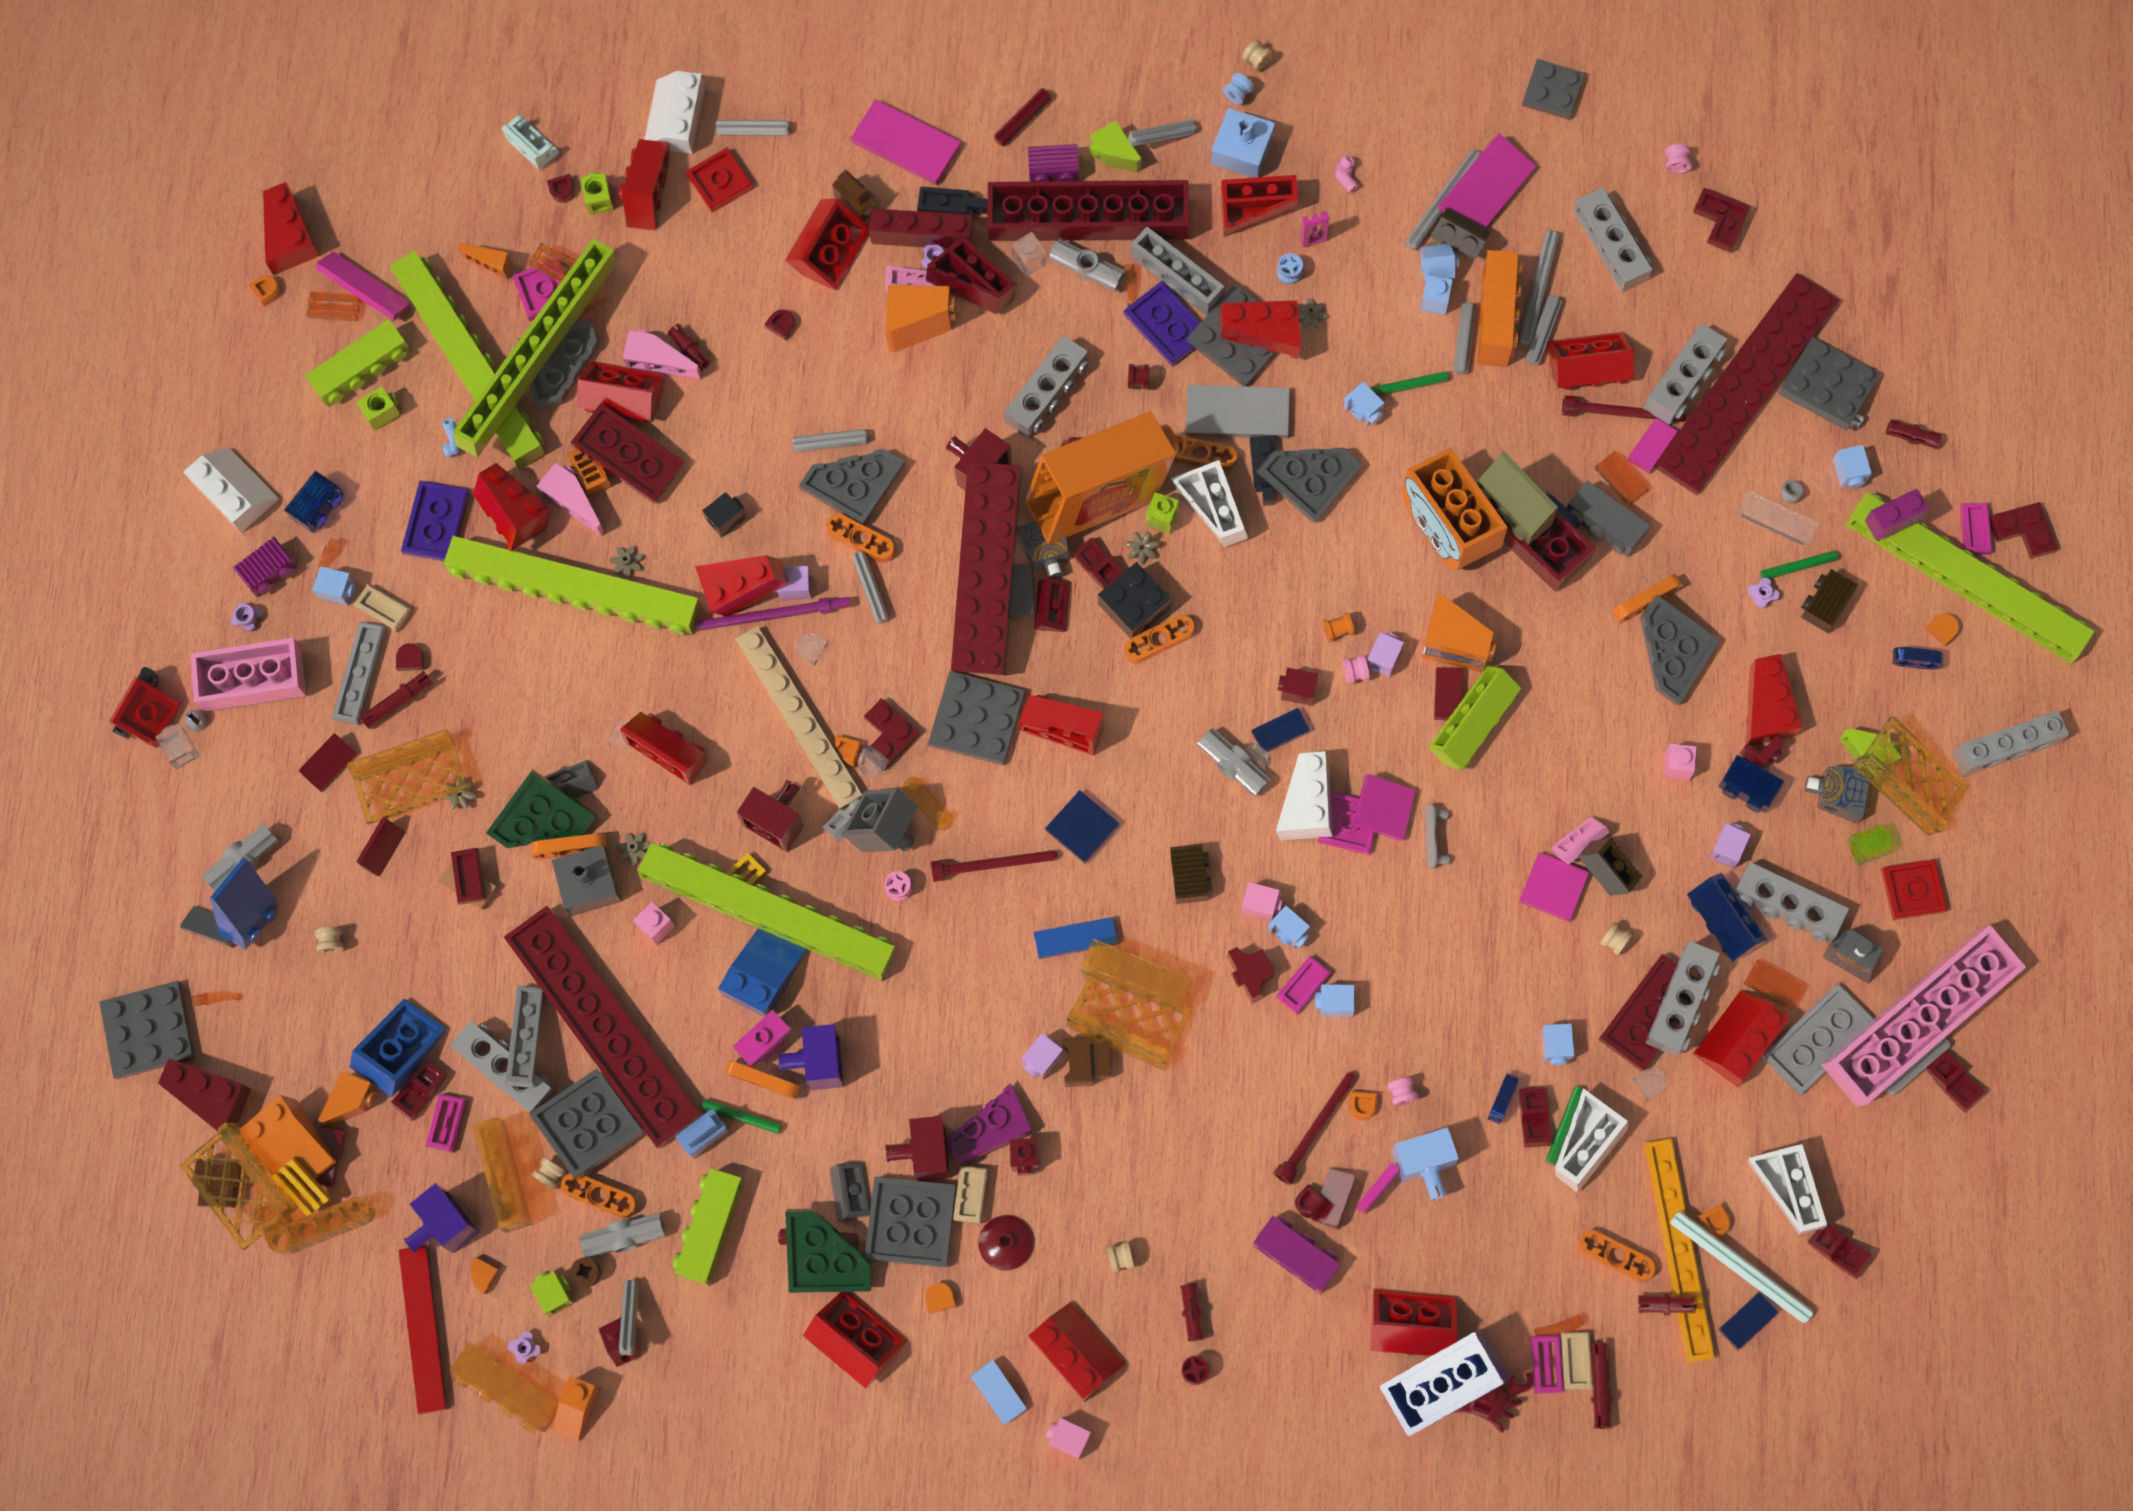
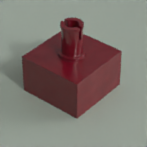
M986 428L971 446H968L956 436H953L951 438L953 442L949 441L946 446V450L960 458L954 469L957 486L963 490L966 488L968 462L1012 465L1010 444Z
M786 780L774 799L753 786L736 812L742 826L788 852L804 827L799 813L788 807L800 788L794 783L791 784V781Z
M942 1116L909 1119L910 1143L885 1145L887 1162L911 1159L917 1181L950 1178L946 1125Z

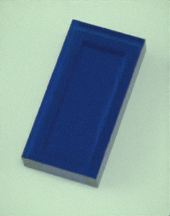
M1296 708L1252 729L1251 733L1264 755L1310 733V729L1299 708Z
M1757 1292L1718 1331L1738 1351L1779 1312L1760 1292Z

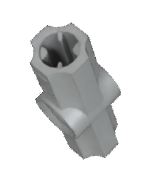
M1061 239L1055 242L1049 255V260L1077 273L1080 279L1084 281L1092 280L1114 292L1119 290L1126 275V271L1098 258L1095 252L1081 250ZM1085 263H1091L1093 265L1090 268L1082 267V265Z
M1214 728L1208 730L1197 743V746L1217 763V767L1224 775L1231 780L1235 779L1255 798L1271 782V779L1251 762L1250 756L1237 745L1233 746Z
M262 824L243 841L231 844L224 851L223 858L201 876L216 891L242 858L247 859L251 866L255 868L258 864V859L272 849L279 841Z
M659 1213L636 1220L625 1219L609 1224L607 1228L579 1235L581 1249L585 1258L600 1256L609 1252L620 1253L636 1248L638 1244L666 1237L664 1224Z

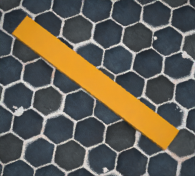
M1672 1139L1645 1142L1644 1149L1673 1296L1696 1297V1314L1676 1313L1686 1363L1715 1359L1692 1239L1671 1224V1220L1677 1212L1681 1211L1687 1215Z

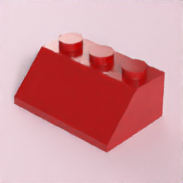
M821 199L785 261L801 275L832 290H836L869 234V226L839 199Z
M1623 332L1547 342L1552 376L1558 388L1569 390L1580 385L1593 387L1605 382L1624 383L1626 380L1634 379V350Z
M592 361L578 379L576 408L585 409V411L593 413L602 403L621 417H632L636 421L641 422L650 421L658 410L666 374Z
M640 712L620 729L627 745L688 785H691L708 761L704 753L705 749L694 741L691 744L682 739L684 735L673 727L670 729L665 728L661 725L662 721L652 713H649L647 716Z
M1740 990L1693 1055L1738 1087L1746 1079L1790 1017L1768 1001Z
M1373 1290L1370 1331L1371 1351L1433 1356L1456 1343L1458 1334L1457 1297Z
M840 1292L814 1316L803 1334V1337L865 1389L882 1374L907 1343V1340L849 1292Z
M1069 1302L1028 1335L1029 1339L1083 1402L1126 1365L1072 1302Z

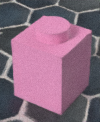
M1669 744L1664 755L1663 778L1690 780L1695 772L1696 746Z
M1248 882L1241 913L1272 921L1273 915L1280 912L1283 899L1278 898L1279 890Z
M653 902L633 920L635 925L655 945L675 927L671 919Z
M1060 1418L1058 1423L1052 1422L1046 1437L1050 1439L1049 1446L1080 1460L1091 1432Z

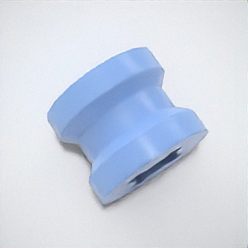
M1235 73L1231 77V83L1223 87V93L1230 101L1241 105L1245 101V95L1250 94L1254 86L1246 76Z
M1288 253L1279 259L1277 276L1282 283L1293 285L1301 279L1303 269L1301 258L1296 254Z

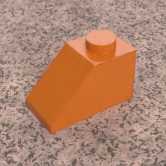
M341 1071L318 1121L331 1127L366 1112L367 1107H371L376 1099L377 1092L375 1090L377 1087L368 1081Z
M569 1376L558 1402L553 1431L579 1441L600 1388Z

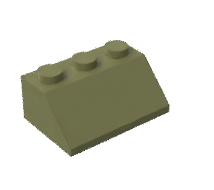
M1505 451L1501 453L1479 478L1477 485L1501 519L1512 527L1514 535L1529 545L1552 526L1558 507Z

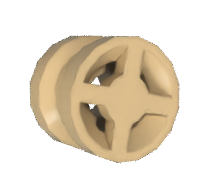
M1256 39L1245 49L1242 59L1246 63H1252L1253 68L1256 71H1260L1268 64L1273 52L1269 48H1263L1262 43Z
M1614 922L1600 942V945L1610 947L1613 953L1618 956L1632 936V933L1629 931L1624 932L1620 929L1619 924Z
M324 927L315 930V937L318 939V945L316 946L318 954H334L343 951V944L340 942V936L342 935L340 927Z
M543 1157L540 1168L534 1171L531 1176L552 1190H555L559 1177H563L566 1171Z
M1128 1241L1123 1242L1118 1247L1106 1246L1112 1273H1117L1122 1268L1134 1269Z

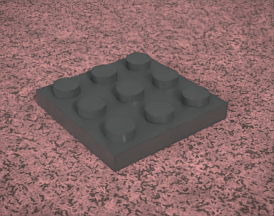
M1234 284L1188 336L1187 342L1191 343L1195 349L1234 380L1247 387L1275 355L1276 351L1273 353L1258 346H1247L1220 338L1218 314L1221 303L1258 302Z
M1812 337L1778 394L1847 431L1881 373Z
M950 671L928 746L1004 766L1025 696V690Z
M174 981L99 1002L113 1078L116 1080L165 1067L168 1058L178 1062L195 1059L180 982Z
M598 1068L529 1114L575 1181L643 1135L642 1129Z
M874 1177L865 1257L871 1261L947 1268L956 1185Z

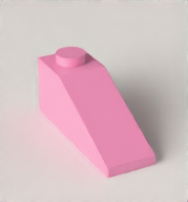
M646 330L629 331L623 354V361L626 367L701 379L698 365L660 338Z
M555 463L537 485L540 494L602 536L604 530L576 478V472L566 465L561 467Z

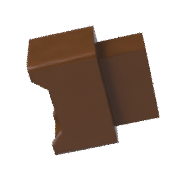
M844 170L832 184L835 198L839 199L861 220H867L871 216V209L877 208L875 196L847 170Z
M1090 1037L1063 1038V1049L1069 1054V1072L1064 1076L1065 1087L1092 1086V1079L1111 1078L1109 1043H1090Z
M196 1159L193 1186L199 1189L198 1206L203 1208H235L237 1190H244L247 1163L242 1160H233L228 1165H216L205 1162L203 1159Z

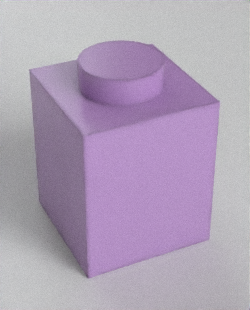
M808 566L784 567L790 583L774 591L778 592L780 600L811 599V574Z
M1380 632L1367 659L1368 668L1390 677L1401 654L1404 642L1400 641V638L1392 633L1384 634Z
M1726 823L1720 831L1709 858L1734 869L1751 834L1745 832V829L1740 825H1729Z
M1041 1033L1021 1058L1022 1063L1025 1065L1023 1069L1034 1078L1040 1076L1044 1079L1064 1055L1063 1049Z

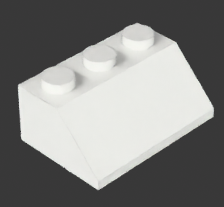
M676 71L656 81L645 135L646 140L668 142L669 151L693 153L705 93L702 74Z
M230 448L204 454L183 471L196 488L240 533L279 500Z

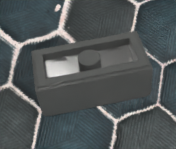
M1014 565L1010 618L1015 619L1035 615L1033 565Z
M588 760L544 776L573 798H578L597 790Z
M193 906L179 927L183 931L231 948L234 946V943L229 939L219 935L213 912Z
M862 1162L842 1163L831 1167L830 1176L837 1220L845 1221L870 1216Z

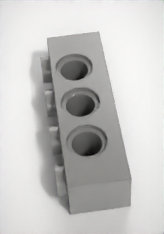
M1602 187L1577 199L1573 212L1620 291L1623 293L1648 281L1652 272V263L1648 256H1644L1641 252L1636 236L1631 235L1627 229L1628 225L1624 216L1619 215L1615 209V202L1610 194L1607 195ZM1603 216L1607 221H1601L1597 217ZM1609 237H1617L1620 241H1612ZM1622 257H1628L1632 262H1625L1622 260Z
M1146 227L1131 243V258L1206 316L1224 297V285L1150 228Z
M1701 323L1652 391L1643 409L1669 425L1675 417L1680 419L1687 408V405H1685L1687 399L1693 400L1701 388L1698 386L1701 380L1706 382L1713 371L1711 367L1713 362L1719 363L1727 350L1723 347L1727 338ZM1697 355H1702L1705 359L1699 358ZM1683 373L1690 374L1692 377H1687ZM1670 392H1675L1679 396H1674Z
M1063 335L1004 411L1005 423L1028 438L1034 432L1038 433L1045 423V417L1049 413H1054L1059 406V399L1064 393L1068 394L1071 391L1078 374L1082 375L1089 366L1088 351ZM1060 366H1067L1069 368L1065 372H1060L1057 369ZM1046 385L1054 387L1051 391H1044L1042 388ZM1032 404H1036L1039 406V409L1035 411H1031L1027 408Z
M2055 711L1960 744L1952 755L1962 777H1966L2060 744L2069 733L2059 711Z
M1749 862L1744 868L1732 894L1740 904L1761 909L1762 914L1769 918L1776 919L1778 917L1786 921L1790 928L1798 931L1803 929L1811 933V936L1820 942L1828 941L1831 943L1834 940L1849 908L1752 862ZM1758 888H1766L1770 892V897L1764 898L1760 896ZM1783 900H1791L1795 905V909H1787L1783 905ZM1808 911H1815L1819 915L1820 921H1812L1808 916Z
M1690 940L1688 941L1649 1032L1646 1044L1673 1056H1676L1680 1050L1685 1051L1691 1039V1036L1687 1035L1690 1026L1695 1027L1699 1020L1701 1012L1697 1008L1700 1001L1705 1002L1709 995L1711 987L1707 986L1710 976L1715 978L1721 963L1717 962L1720 953ZM1689 970H1697L1701 974V980L1695 981L1691 979ZM1679 994H1687L1691 998V1005L1682 1004L1679 1001ZM1669 1019H1678L1681 1023V1029L1675 1030L1671 1028Z
M470 1021L449 1046L529 1113L552 1098L556 1093L550 1087L553 1082L542 1073L538 1076L534 1074L532 1088L520 1090L518 1086L505 1085L507 1072L499 1073V1066L502 1062L508 1061L510 1046L502 1039L498 1043L490 1036L493 1032L482 1022L477 1026ZM485 1044H489L491 1047L490 1052L485 1056H480V1048Z

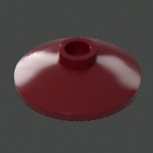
M1004 1215L993 1218L983 1227L979 1235L978 1246L982 1258L989 1266L997 1270L1009 1271L1022 1266L1028 1260L1033 1249V1238L1030 1229L1022 1220ZM1003 1237L1010 1239V1244L1006 1247L1000 1244V1240Z

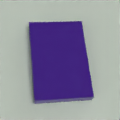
M1160 281L1123 310L1125 317L1172 367L1195 350L1194 346L1187 342V338L1201 322L1163 281Z
M419 480L401 547L402 554L444 561L452 537H459L470 490Z

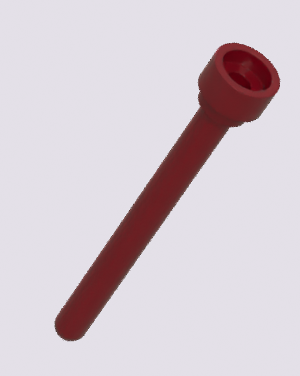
M1564 395L1562 403V416L1573 417L1574 414L1583 412L1654 420L1657 418L1643 408L1580 402V399L1569 395ZM1683 413L1680 419L1675 417L1673 421L1683 422L1686 419L1685 413Z
M1055 850L954 864H947V862H941V860L931 861L933 882L944 881V878H949V875L1055 861L1058 858V853Z
M1353 1072L1346 1073L1289 1160L1279 1164L1273 1172L1274 1176L1285 1184L1291 1186L1296 1179V1172L1298 1171L1296 1167L1355 1081L1356 1075Z

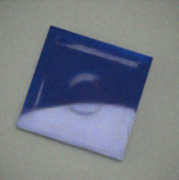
M1079 790L1045 827V831L1085 864L1119 827V823Z

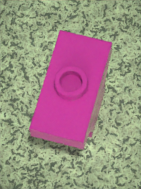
M772 1010L732 1047L752 1068L760 1061L766 1062L784 1045V1039L792 1030Z

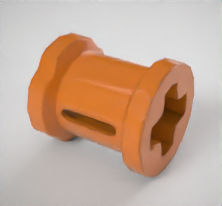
M1348 612L1343 613L1342 617L1329 621L1324 619L1322 622L1329 642L1333 641L1335 637L1348 633L1349 635L1355 634Z

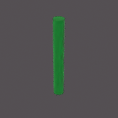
M1444 371L1371 387V390L1377 396L1446 382L1448 381V375Z
M1833 550L1761 570L1759 572L1760 578L1771 579L1833 562L1838 559L1837 553Z
M1574 1086L1545 1160L1550 1165H1556L1583 1090L1580 1087Z
M705 1099L702 1105L704 1110H714L716 1114L779 1134L782 1127L780 1123Z

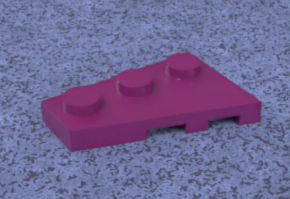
M1010 1083L998 1097L990 1100L982 1111L974 1118L966 1121L946 1140L957 1165L960 1166L1009 1144L1011 1139H1021L1033 1132Z

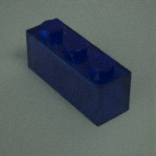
M1723 873L1708 878L1687 894L1691 900L1692 907L1701 914L1706 922L1707 929L1715 935L1721 944L1723 953L1730 957L1732 962L1746 956L1768 940Z

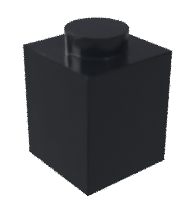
M727 492L702 510L705 520L721 538L745 519L742 512L744 509L743 504L736 496L731 498Z

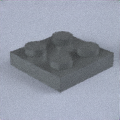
M1537 59L1522 106L1570 120L1585 73Z

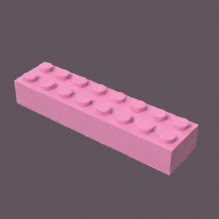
M1991 925L1979 928L1826 1059L1821 1066L1856 1107L1867 1105L2026 968V966Z

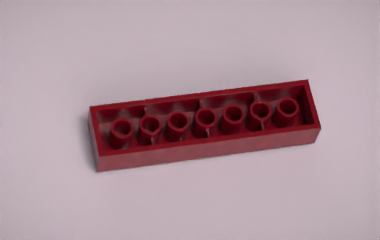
M1189 180L988 182L987 230L989 241L1059 239L1135 240L1146 227L1163 239H1189Z
M968 462L951 662V671L1005 676L1022 474L1020 465Z

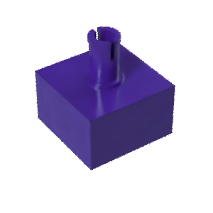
M834 1024L802 1027V1052L778 1054L780 1071L804 1068L806 1082L811 1090L844 1087L840 1035Z
M437 1183L433 1184L409 1203L424 1224L404 1239L405 1243L414 1253L433 1237L441 1247L454 1253L480 1233L448 1190Z

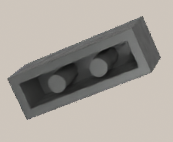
M1588 480L1570 500L1565 511L1573 522L1583 524L1594 537L1605 540L1616 553L1624 554L1627 557L1645 537L1650 527L1648 523Z

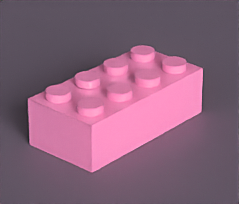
M294 638L190 653L194 703L203 712L306 696L302 647Z

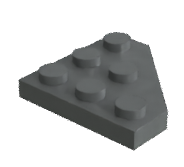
M591 319L573 324L530 384L537 410L563 402L599 344Z
M1344 447L1296 451L1281 450L1272 452L1256 472L1313 523L1317 521L1363 464Z
M879 449L871 454L844 457L836 462L827 464H814L800 482L799 488L850 519L865 525L905 466V461L884 449Z
M1656 595L1652 598L1640 619L1655 690L1675 705H1678L1683 701L1720 640Z

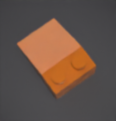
M279 1095L239 1129L254 1153L273 1174L293 1157L299 1161L315 1180L336 1163V1160L296 1099ZM292 1167L289 1168L293 1175L305 1187H308L306 1182L296 1173V1171ZM282 1174V1176L290 1183V1185H291L298 1193H300V1192L296 1189V1187L286 1178V1176H285L284 1174Z

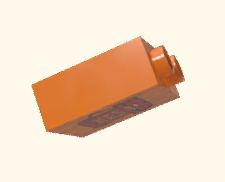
M1149 411L1042 454L1025 499V504L1048 545L1151 503L1154 493H1159L1165 478L1168 476V471L1174 457L1179 451L1177 437L1169 425L1160 426L1152 411Z

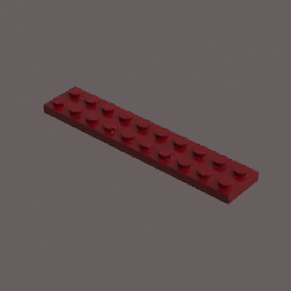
M1796 273L1656 461L1654 468L1697 495L1803 352L1811 338L1814 337L1836 307L1839 299Z
M545 906L504 936L509 946L657 1148H660L702 1116L548 906Z

